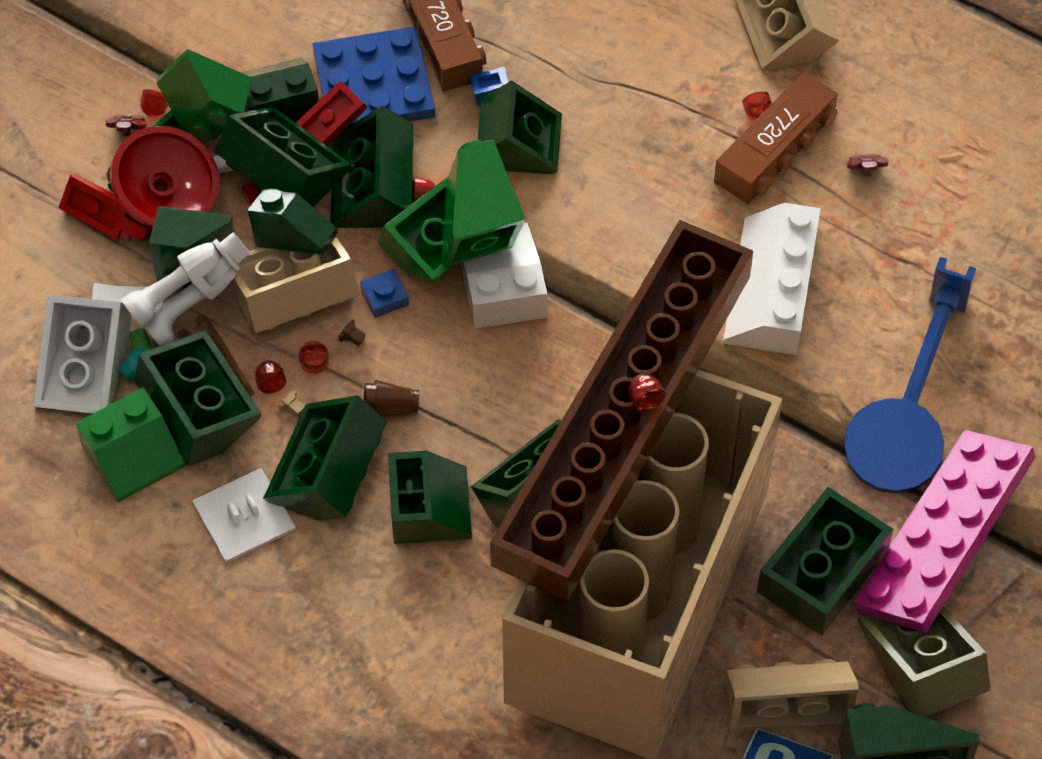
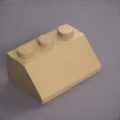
M736 0L761 68L765 71L812 62L840 41L823 0Z
M337 237L333 239L323 255L263 247L251 250V254L238 263L241 269L236 271V276L231 281L243 313L255 333L274 329L285 322L309 316L315 311L331 305L344 303L347 299L360 295L352 260Z
M821 659L813 664L796 665L793 662H780L773 667L756 668L753 665H740L733 668V670H726L724 692L729 731L843 723L846 710L852 709L855 706L859 690L858 681L848 661L836 662L833 659Z

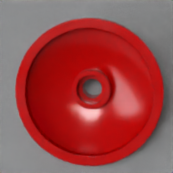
M169 126L147 127L128 136L118 147L110 168L112 190L121 207L136 221L153 228L159 206L209 212L219 192V172L214 158L208 149L191 134ZM154 184L162 185L165 191L160 192L156 190Z

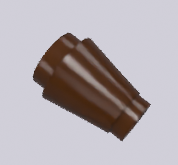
M375 380L374 383H365L363 400L380 416L410 412L417 413L419 390Z

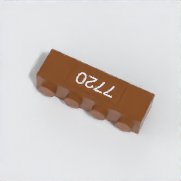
M402 0L413 26H416L418 37L442 91L445 92L471 84L470 76L482 73V65L487 64V59L482 45L475 44L473 39L475 34L470 19L463 18L461 0Z
M803 72L716 160L714 182L747 204L757 195L762 196L771 186L773 178L779 172L784 173L789 169L795 155L801 149L807 150L812 145L816 134L822 127L828 128L833 123L838 114L836 109L838 93L806 72Z

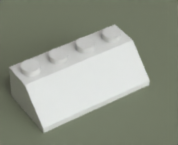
M782 203L745 218L740 245L754 251L750 279L727 318L723 344L797 355L821 208Z

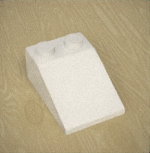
M528 223L523 224L512 248L461 263L474 329L547 318V290L541 262Z
M47 295L33 407L93 414L112 404L120 375V364L124 361L128 346L132 317L122 302Z

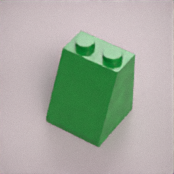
M493 139L485 142L480 140L469 141L463 144L456 154L447 178L441 255L443 268L512 248L524 224V214Z

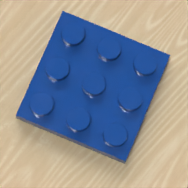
M416 26L312 43L322 96H325L339 81H342L367 106V109L353 123L380 106L387 108L408 121L436 117Z

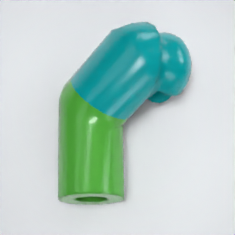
M143 328L135 329L129 334L133 351L126 357V361L120 364V373L127 380L135 379L138 355L153 349L147 331Z

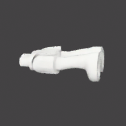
M234 233L221 242L216 239L211 243L201 244L178 255L177 259L180 266L171 274L143 290L127 294L121 300L141 326L146 327L160 346L174 342L173 322L200 301L206 298L210 300L216 298L236 276V271L241 269L238 263L251 253ZM190 281L192 282L186 289L157 307L158 304L177 289Z

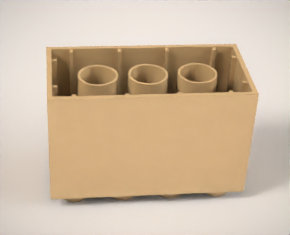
M698 369L568 602L522 580L519 581L502 618L504 704L648 759L658 758L766 498L782 398Z

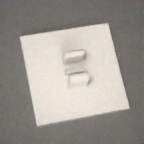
M262 468L192 500L196 511L226 564L296 530L293 521L284 507L268 503L263 499L270 482Z

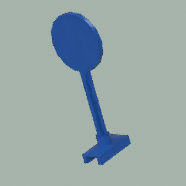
M939 258L929 301L934 302L936 309L903 398H887L871 402L856 412L846 429L844 451L849 467L860 481L878 491L901 493L917 489L932 479L942 463L944 439L940 425L927 409L918 405V401L950 313L955 312V310L962 312L966 310L976 273L975 267L969 266L966 275L945 269L947 258Z

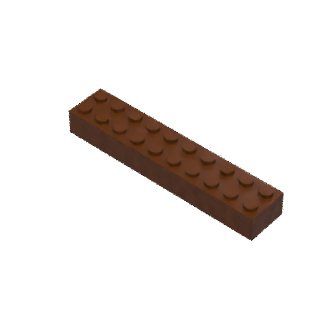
M682 220L678 221L490 542L492 567L568 602L750 279L753 250Z

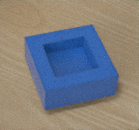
M505 67L470 76L478 106L481 105L482 96L508 83Z
M394 269L360 281L361 291L375 318L409 305V297Z

